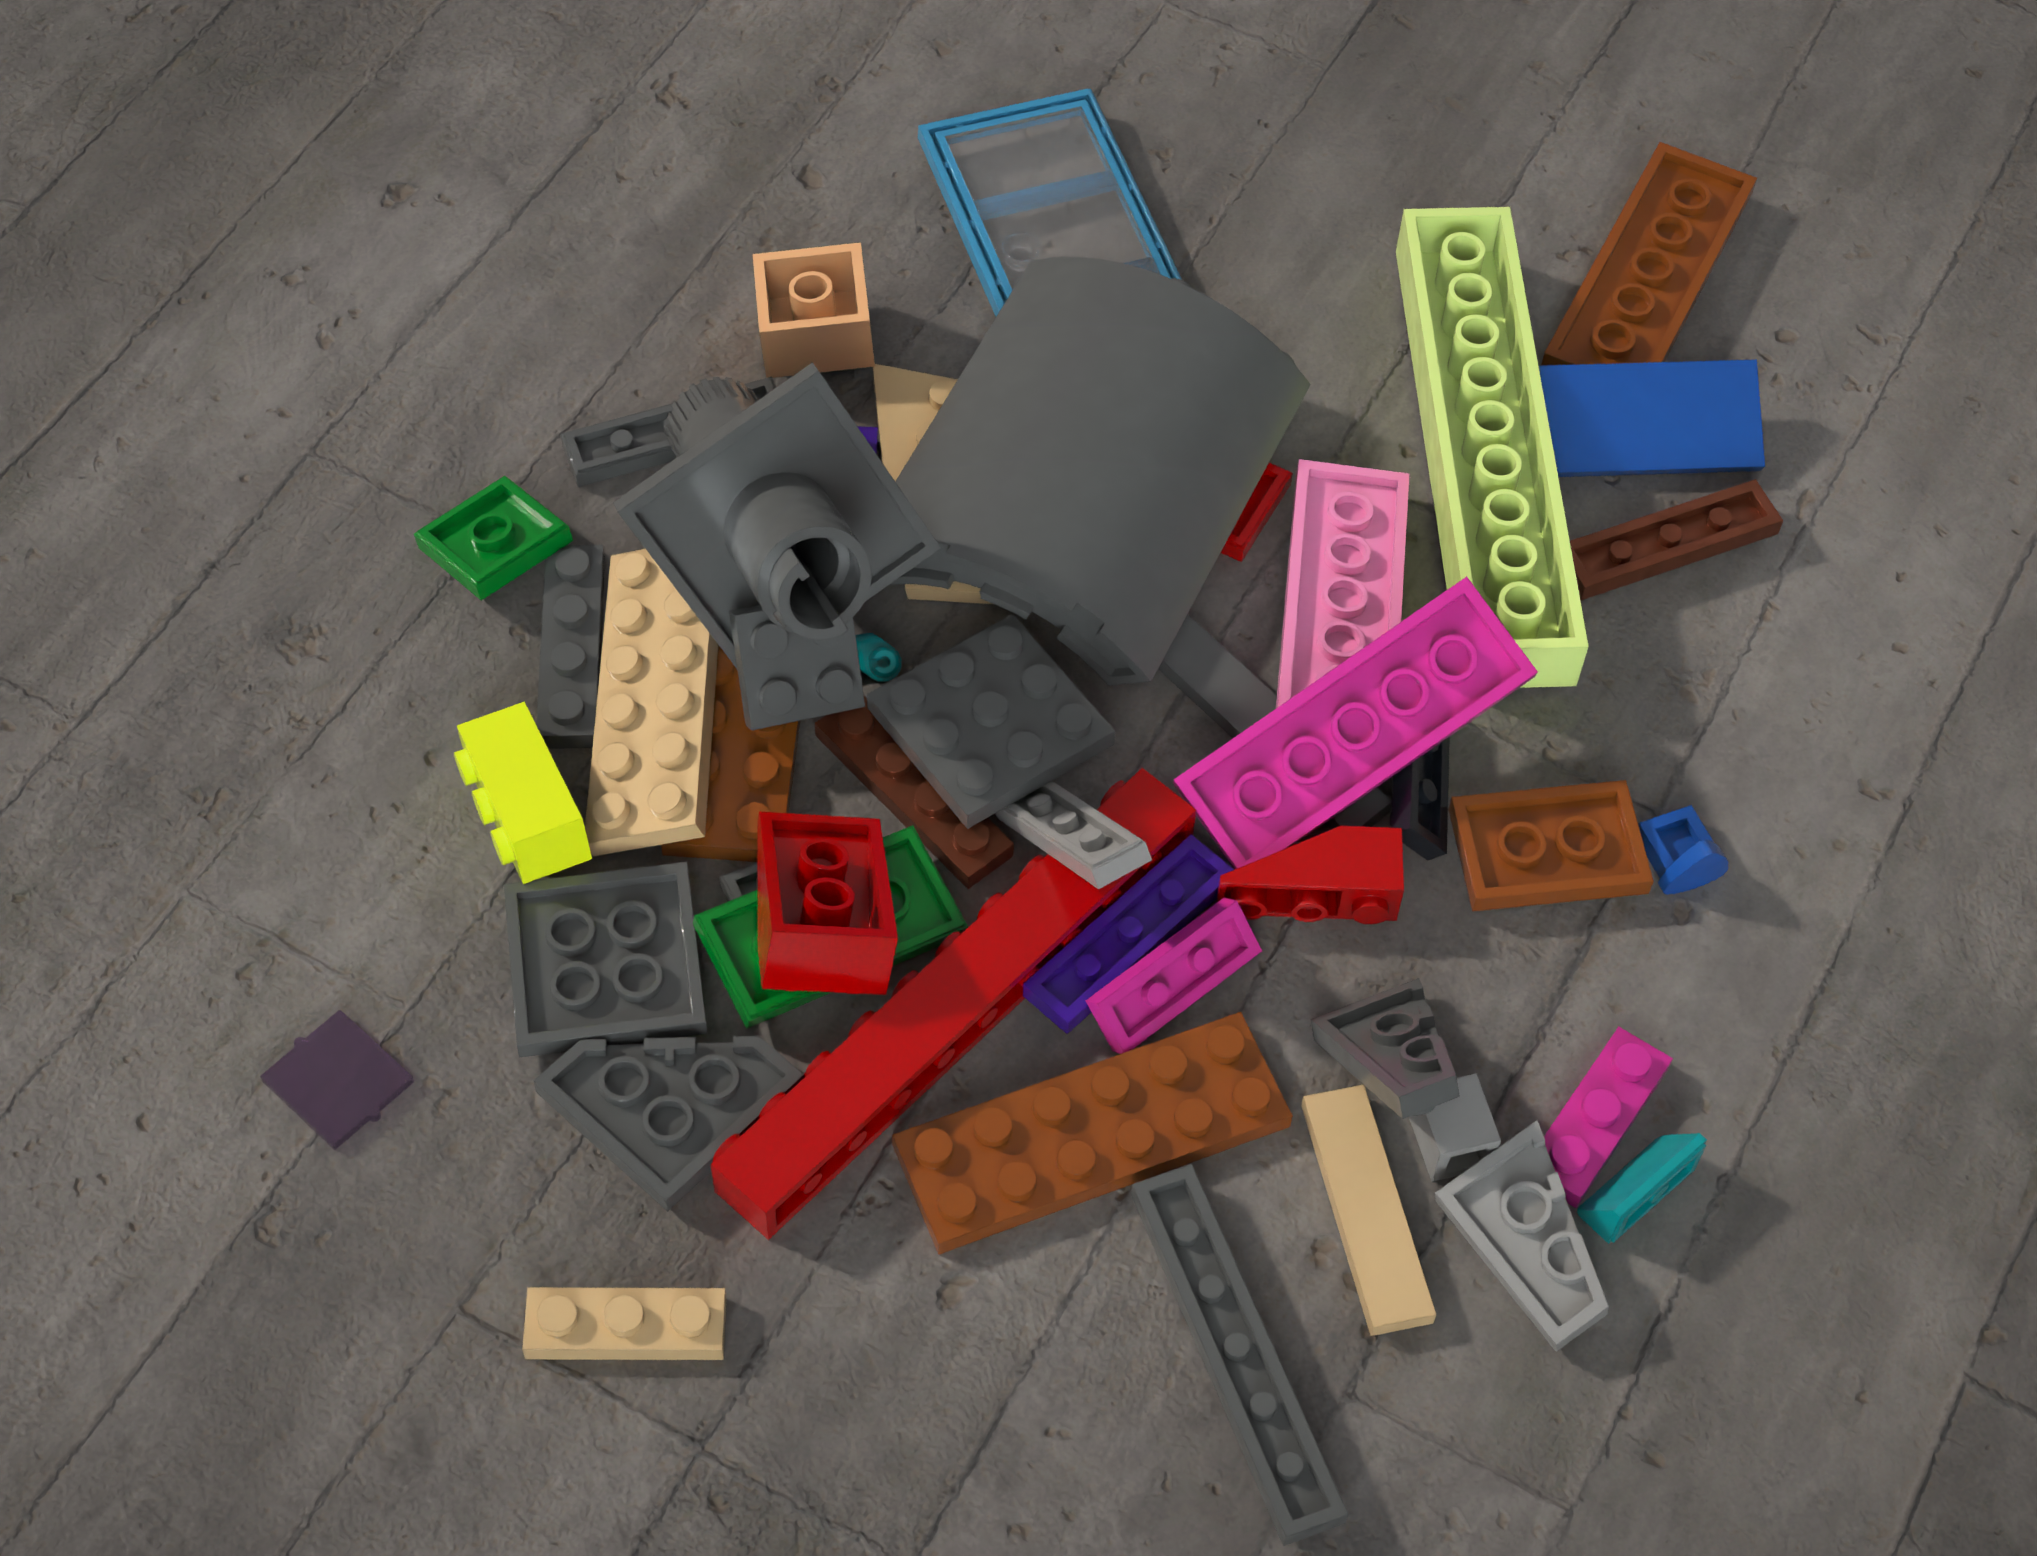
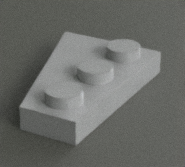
M1538 1120L1435 1192L1436 1203L1556 1352L1608 1315L1609 1305L1582 1235L1579 1234L1566 1201V1193L1546 1149L1545 1138Z

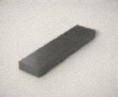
M772 377L744 384L759 399L776 388ZM672 404L561 433L562 447L577 486L580 487L661 465L677 458L668 442L667 437L669 435L666 431V425H669L668 413H672L673 410Z

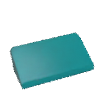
M1700 1133L1671 1134L1656 1138L1581 1204L1577 1210L1578 1216L1608 1244L1611 1241L1614 1243L1696 1169L1707 1146L1705 1144L1707 1139Z

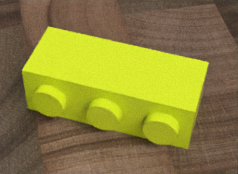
M525 701L457 725L463 749L454 752V758L465 786L476 783L478 789L472 791V796L482 823L487 825L494 822L497 829L491 830L490 834L502 865L513 862L522 883L526 884L591 860L592 855L583 818Z

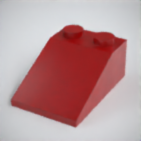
M759 811L757 821L758 957L762 989L886 995L898 934L880 819Z

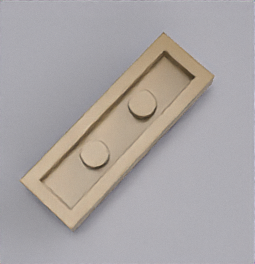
M527 1287L522 1347L525 1359L724 1360L725 1288Z

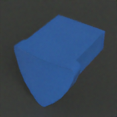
M1692 805L1638 824L1647 858L1660 878L1658 884L1664 894H1676L1698 888L1718 879L1727 872L1729 864L1721 848L1714 843Z

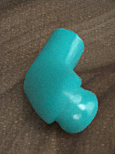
M873 633L855 635L860 671L877 681L886 682L894 679L902 667V659L899 652Z

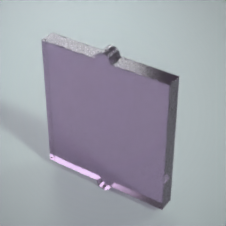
M338 1010L306 1038H296L294 1041L295 1047L260 1076L262 1082L334 1150L367 1122L380 1120V1111L414 1083L413 1076L341 1010Z

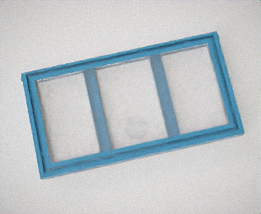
M1091 89L1078 90L918 125L917 138L995 317H997L1031 260L1061 256L1096 258L1132 265L1170 279L1177 278L1182 280Z

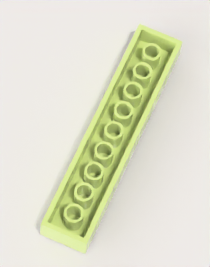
M1510 207L1404 209L1396 248V258L1446 588L1448 590L1467 576L1538 673L1520 688L1577 686L1589 646Z

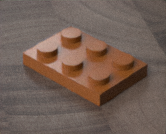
M1626 780L1451 797L1448 811L1472 912L1650 893L1654 881Z

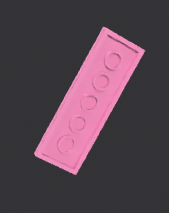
M1299 459L1295 477L1276 708L1401 622L1409 473Z

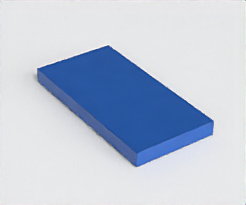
M1757 359L1539 366L1558 477L1761 471L1765 467Z

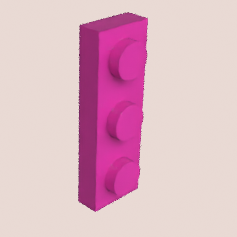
M1223 898L1085 1001L1111 1050L1122 1054L1133 1050L1261 953L1262 949L1237 900Z
M1619 1026L1544 1136L1545 1146L1555 1172H1558L1566 1193V1201L1576 1209L1667 1073L1673 1060L1670 1056Z

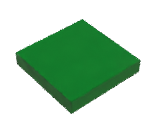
M506 476L498 479L414 533L418 548L481 601L573 541L570 528L566 523Z

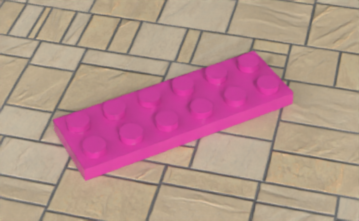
M1466 576L1173 780V784L1184 800L1196 809V816L1232 867L1237 869L1295 845L1533 679L1538 671Z

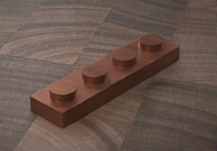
M1754 479L1570 540L1580 600L1777 535L1781 529L1783 519L1757 480Z
M865 696V707L828 714L815 722V736L906 828L914 826L924 846L967 889H970L1014 856V843L989 818L982 820L969 829L964 826L869 711Z

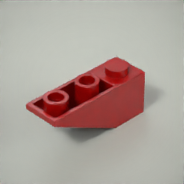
M1336 827L1221 875L1216 903L1223 898L1237 900L1247 920L1258 919L1263 916L1293 917L1302 922H1316L1324 918L1353 919L1358 923L1368 925L1384 921H1397L1404 894L1402 828Z

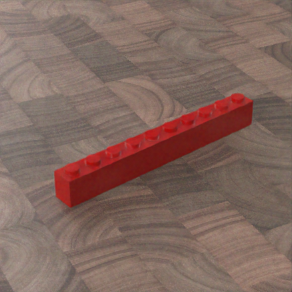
M1141 768L1126 783L1120 780L1112 785L1102 798L1100 807L1096 810L1144 840L1152 861L1097 889L1049 854L1045 857L1041 854L1034 857L1022 870L1019 881L1004 895L998 892L991 896L980 909L977 920L963 933L959 931L951 933L938 947L935 958L920 972L913 970L906 974L893 990L892 998L877 1012L869 1010L861 1015L851 1027L848 1038L832 1053L828 1050L820 1053L807 1067L804 1079L787 1094L779 1092L774 1095L761 1110L759 1120L743 1135L733 1134L720 1145L711 1163L714 1192L766 1239L769 1240L1025 999L1023 997V984L1189 835H1193L1196 809L1144 768Z

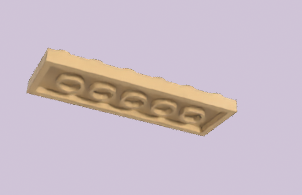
M646 549L612 555L610 559L585 830L593 857L705 837L718 643Z

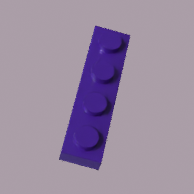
M1192 834L1189 835L1023 984V997L1068 1034L1091 1013L1085 1000L1192 922L1217 899L1220 876L1234 869Z

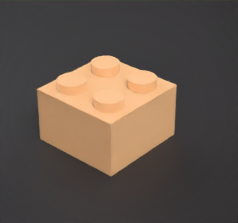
M861 242L753 254L759 335L766 378L794 376L812 362L820 373L875 367Z

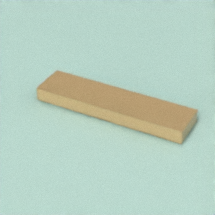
M1359 1085L1303 1096L1301 1107L1370 1336L1433 1324L1436 1312L1365 1086Z

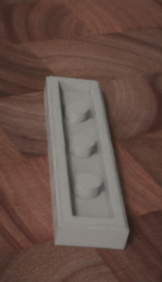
M1053 781L995 813L996 818L1097 889L1152 861L1144 840Z

